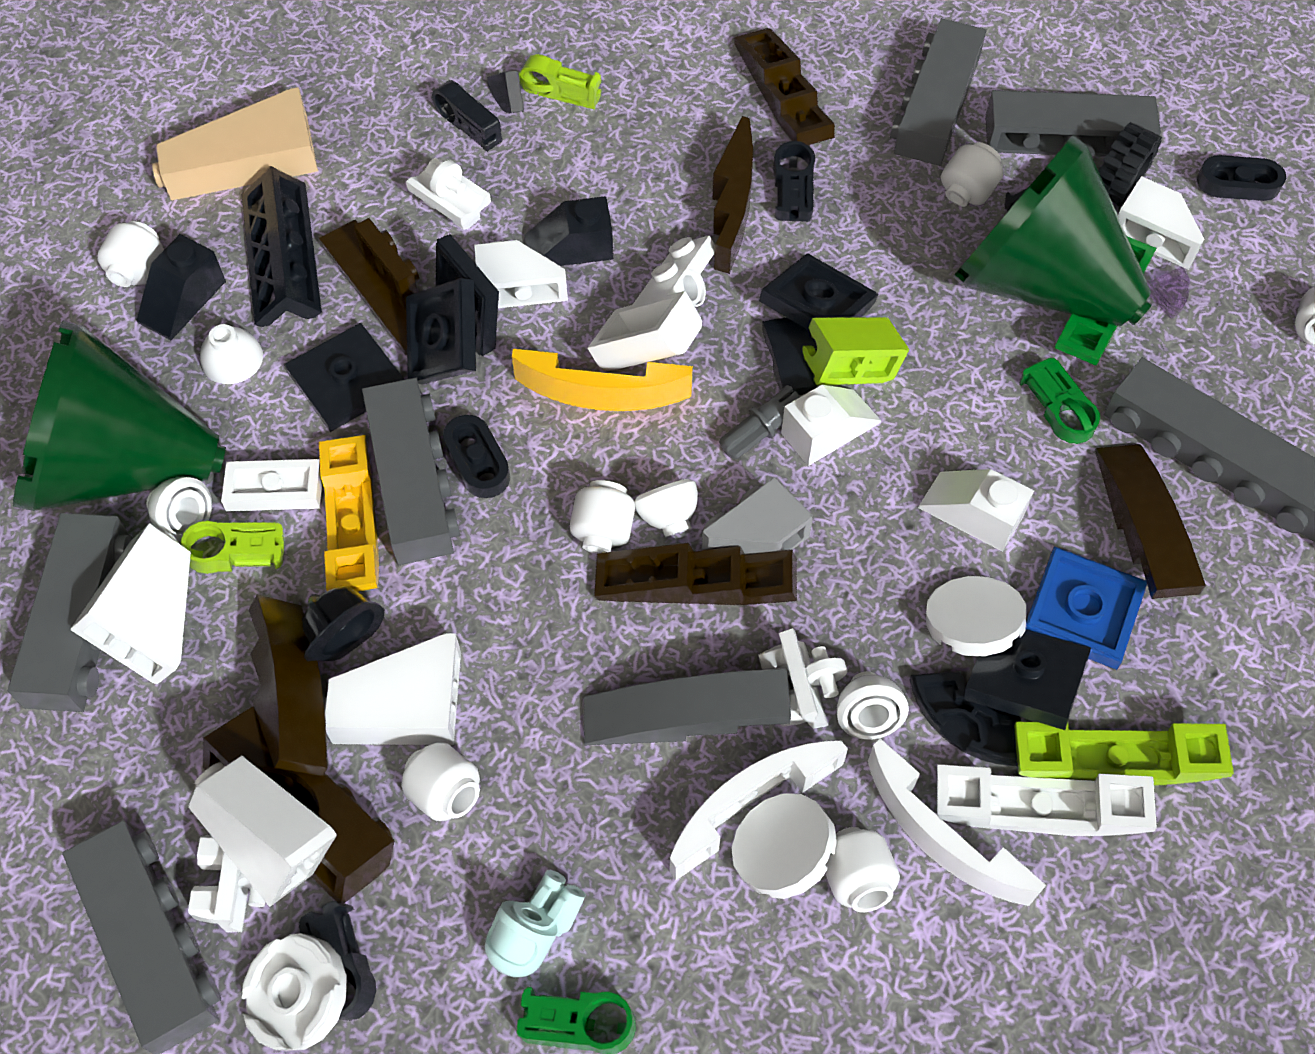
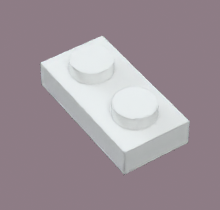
M320 459L226 462L221 502L226 511L320 509L322 489Z

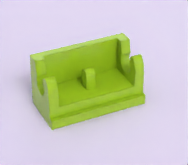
M888 317L812 318L808 328L812 338L816 340L817 351H815L813 346H803V355L815 375L814 381L817 385L877 384L894 380L910 349Z

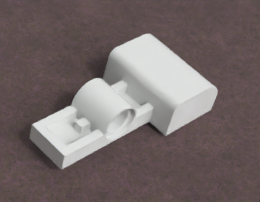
M710 235L694 240L691 237H685L675 242L669 248V255L664 262L652 271L651 280L633 305L615 309L587 348L600 368L605 371H613L680 355L687 351L702 327L701 317L695 307L701 306L705 300V284L700 274L715 253V244Z

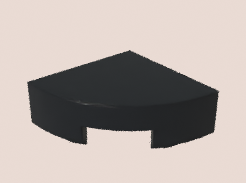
M508 71L487 77L492 96L504 112H524L517 71Z

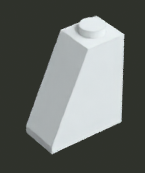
M149 523L130 541L70 630L150 682L160 683L173 673L181 663L191 552L180 545L173 535L166 531L158 530Z
M446 633L329 679L327 697H323L326 734L331 743L431 745L434 743H446L454 745L461 650L456 634Z
M240 756L227 766H224L222 762L214 764L205 770L194 783L196 788L188 808L269 907L313 875L337 836L326 822L243 756Z

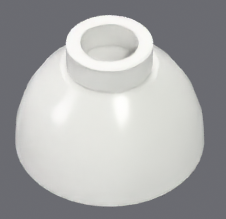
M227 324L215 326L204 340L200 351V362L203 372L209 379L221 384H235L250 378L260 368L263 360V351L257 339L248 331Z
M175 477L164 481L148 495L146 502L151 524L158 530L170 533L178 542H181L183 533L191 525L209 520L212 512V498L208 488L200 480L191 477Z
M683 479L643 493L636 497L635 509L640 517L649 525L662 529L665 538L678 532L687 531L692 528L689 519H691L698 501L696 482L691 479Z
M865 671L855 675L841 692L837 704V719L840 727L850 736L859 739H878L894 733L903 725L908 716L909 706L904 693L893 681L873 672Z

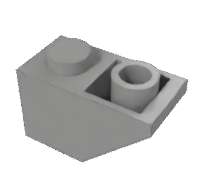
M773 478L761 488L755 486L748 490L740 499L739 504L726 514L720 512L714 515L703 528L701 550L741 546L745 555L793 550L810 537L813 515L784 486Z

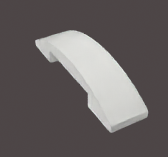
M881 738L873 745L868 764L879 794L898 824L929 857L960 880L994 897L1029 906L1046 886L1038 877L1004 847L990 862L986 860L911 792L920 773Z
M823 741L789 748L754 763L724 783L696 811L676 842L670 857V873L675 880L679 879L719 851L720 835L715 830L716 827L789 777L803 793L840 768L844 763L848 750L842 741Z
M937 766V816L948 822L971 827L1067 836L1137 834L1154 832L1157 828L1153 777L1098 774L1095 781L991 775V768Z

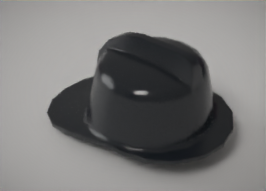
M348 586L331 589L321 596L312 594L308 599L309 608L302 618L303 631L310 643L305 651L304 659L307 661L320 660L326 662L336 661L345 657L373 636L384 619L385 609L379 603L370 602Z

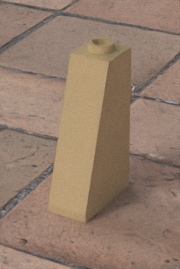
M299 87L291 88L156 144L158 162L152 163L157 186L159 188L166 187L171 200L252 185L271 166L292 177L318 172L307 113Z

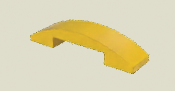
M513 349L512 351L515 380L540 395L572 406L605 411H635L673 404L691 397L693 366L647 362L646 375L643 377L559 368L558 353Z
M365 435L320 441V476L325 490L328 551H324L326 591L328 592L340 586H348L356 591L376 589L379 582V552L372 476Z

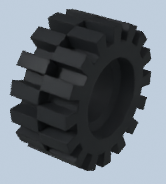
M1132 122L1127 124L1124 130L1120 132L1117 141H1114L1109 154H1106L1103 160L1104 163L1098 170L1111 201L1120 206H1123L1141 176L1145 178L1146 172L1151 167L1152 160L1157 155L1158 148L1162 142L1161 136Z

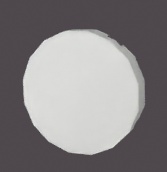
M966 576L950 580L935 589L927 600L926 626L937 643L941 645L942 640L945 644L951 645L952 651L966 656H988L1004 652L1012 647L1014 639L1018 638V636L1022 637L1026 628V603L1020 593L1006 582L990 577Z
M783 793L765 799L748 812L737 828L732 845L733 866L741 879L757 893L768 894L771 898L779 899L804 893L821 880L828 869L825 864L829 859L830 852L833 855L835 853L837 839L834 824L816 801L802 794Z
M301 933L290 934L291 936H287L282 940L275 939L265 945L251 962L243 982L242 999H247L246 1008L248 1014L243 1013L246 1027L259 1043L274 1050H306L323 1040L338 1022L346 1000L347 977L341 957L328 942Z

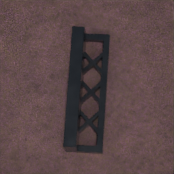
M271 166L242 194L254 325L259 327L270 326L286 311L305 319L316 318L322 313L306 183ZM262 197V200H261L260 205H259V207H258V202H257V201ZM269 258H270L269 265H268L267 270H266V272H265L266 266H267L268 261H269ZM273 290H274L275 300H273V301L268 305V303H269V301H270V298H271V295H272Z

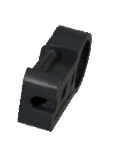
M448 80L432 92L433 104L438 113L456 128L465 132L486 152L502 142L499 119L467 93L457 82Z
M786 142L780 145L775 152L773 172L775 187H777L775 218L778 221L808 222L812 219L815 154L811 147L803 142ZM789 157V168H797V159L801 158L806 161L808 167L794 172L783 168L780 162Z
M330 901L322 906L323 913L311 911L302 916L299 920V930L301 934L310 935L328 942L341 957L347 982H350L356 989V993L351 1004L341 1011L339 1020L352 1021L366 1014L374 1003L376 981L370 971L367 956L359 954L351 918L348 912L354 910L353 906Z

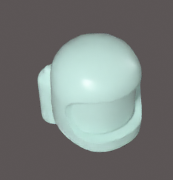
M546 870L529 902H503L485 941V954L490 964L499 972L511 977H526L535 972L543 963L556 936H561L562 933L570 930L586 897L584 891L574 885L565 886L566 879L561 874L553 870Z

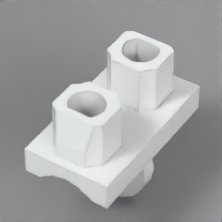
M435 157L421 174L411 177L406 181L408 191L422 199L423 203L430 208L444 214L463 230L469 229L480 219V211L491 203L490 194L464 177L461 167L451 160L442 162Z
M792 628L780 632L779 636L782 644L774 646L758 655L762 670L787 668L788 678L791 677L794 689L789 691L790 724L780 725L792 726L807 722L813 729L829 726L817 686L822 687L825 698L837 696L839 692L836 681H839L847 674L845 661L841 658H829L826 647L821 646L811 651L814 663H811L804 642L798 641L795 630Z
M211 835L201 836L197 852L198 865L202 870H221L219 886H194L191 890L188 912L195 920L218 924L226 932H242L248 889H250L249 906L264 907L265 901Z

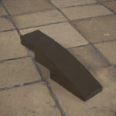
M771 28L734 37L735 46L778 124L790 140L812 145L835 138L834 122L818 106L817 90L801 74V59Z
M744 116L741 117L713 173L712 200L718 201L714 208L713 234L719 236L715 244L714 270L727 274L731 273L741 247L750 209L753 143L750 118Z
M1142 445L1096 448L1095 453L1117 530L1123 529L1133 565H1142L1151 599L1200 595L1206 584L1190 538L1164 481Z
M689 543L597 553L594 597L599 601L712 605H754L797 601V558L792 549L745 555L741 546L693 551Z
M257 594L249 608V613L259 639L250 656L261 686L254 696L252 703L274 768L323 776L328 767L326 719L321 677L317 661H307L304 659L305 651L310 643L302 627V618L304 616L302 606Z

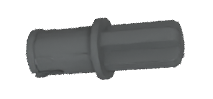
M786 385L783 390L758 409L752 407L749 410L750 416L720 438L719 443L724 452L735 460L765 437L772 439L775 436L774 431L783 423L784 407L800 398L798 393L795 391L791 394L793 388Z

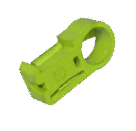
M535 54L529 56L519 72L520 85L527 93L538 94L539 96L590 109H595L601 97V89H599L601 75L598 72L591 75L562 66L561 61L544 55ZM531 71L542 74L549 82L538 79Z
M207 520L191 525L183 533L181 545L191 552L189 567L199 573L232 572V565H235V567L271 566V563H274L275 569H279L283 565L285 537L282 525L276 522L217 523ZM208 536L218 537L225 542L223 549L217 555L210 558H203V551L191 548L197 540Z

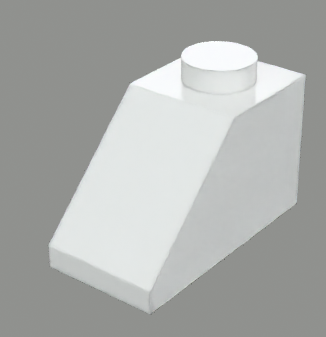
M1141 176L1118 214L1126 236L1157 248L1154 253L1155 255L1189 270L1204 238L1181 193Z
M495 241L474 245L476 265L499 291L498 308L568 301L565 269L520 241Z
M820 385L784 407L781 435L809 466L880 424L881 420L854 389Z
M992 469L945 471L939 473L918 508L1003 552L1021 522L1034 490Z

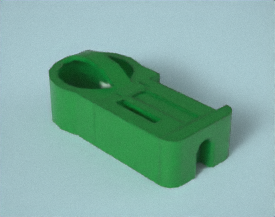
M1048 358L1024 369L1020 379V386L1027 384L1046 410L1043 416L1051 425L1054 434L1061 440L1074 444L1083 443L1092 438L1100 422V413L1059 361L1055 358ZM1072 410L1081 422L1083 430H1074L1067 427L1061 421L1059 414L1062 411Z
M532 987L526 988L522 993L520 1005L524 1008V1016L518 1019L516 1031L517 1035L525 1043L594 1051L599 1054H617L626 1049L634 1038L636 1018L627 1001L618 994L609 991L598 993L580 992V999L548 995L535 996L536 992ZM603 1004H615L625 1010L627 1023H618L616 1034L621 1036L608 1043L595 1041L587 1033V1030L594 1031L595 1020L590 1019V1015Z

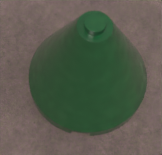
M1074 135L952 276L969 289L1068 314H1075L1119 327L1127 321L1135 325L1152 306L1147 301L1151 290L1088 147Z
M67 321L61 322L58 332H61L60 343H53L23 451L25 456L22 474H25V476L18 475L13 507L38 511L154 490L164 481L175 477H191L205 481L208 480L210 472L220 473L226 447L218 445L219 435L84 326Z

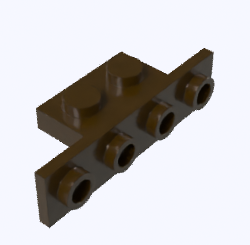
M370 218L359 223L355 219L321 236L319 241L322 247L406 356V297L418 292L416 283L420 281L414 264L409 258L401 259L397 254L398 250L391 235L386 230L380 232Z

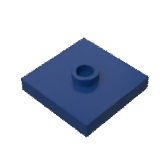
M1054 546L1027 616L1025 629L1091 647L1090 660L1117 670L1122 663L1145 593L1146 580Z

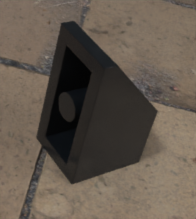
M607 197L562 202L525 234L526 246L559 266L614 260L612 225Z
M179 234L151 263L136 319L137 323L171 341L226 282L214 251Z

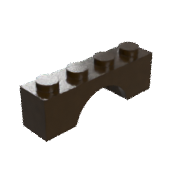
M254 706L203 737L202 768L204 770L219 762L227 766L240 756H243L334 830L337 836L311 877L335 901L347 902L390 866L395 840L389 828L376 817L371 818L357 804L353 793L341 783L336 784L326 773L323 776L274 768Z

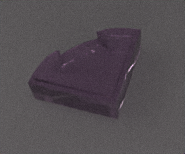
M1183 267L1147 282L1151 290L1150 296L1170 319L1176 317L1184 309L1189 297L1190 279Z

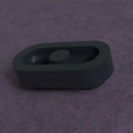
M1215 155L1207 158L1197 176L1198 186L1210 196L1256 201L1274 199L1278 196L1286 181L1285 170L1273 160Z
M461 415L452 419L444 429L443 439L446 451L465 487L471 494L479 498H492L500 495L506 490L510 482L509 466L488 425L484 420L474 415ZM469 438L476 441L468 447L460 444L463 440ZM484 473L495 475L491 480L482 481L479 479Z

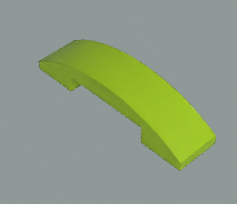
M1016 722L1014 725L1019 775L1027 777L1095 781L1098 774L1150 776L1153 777L1154 785H1171L1231 777L1234 774L1226 724L1173 723L1168 731L1069 730L1068 724L1066 730H1062L1039 722Z

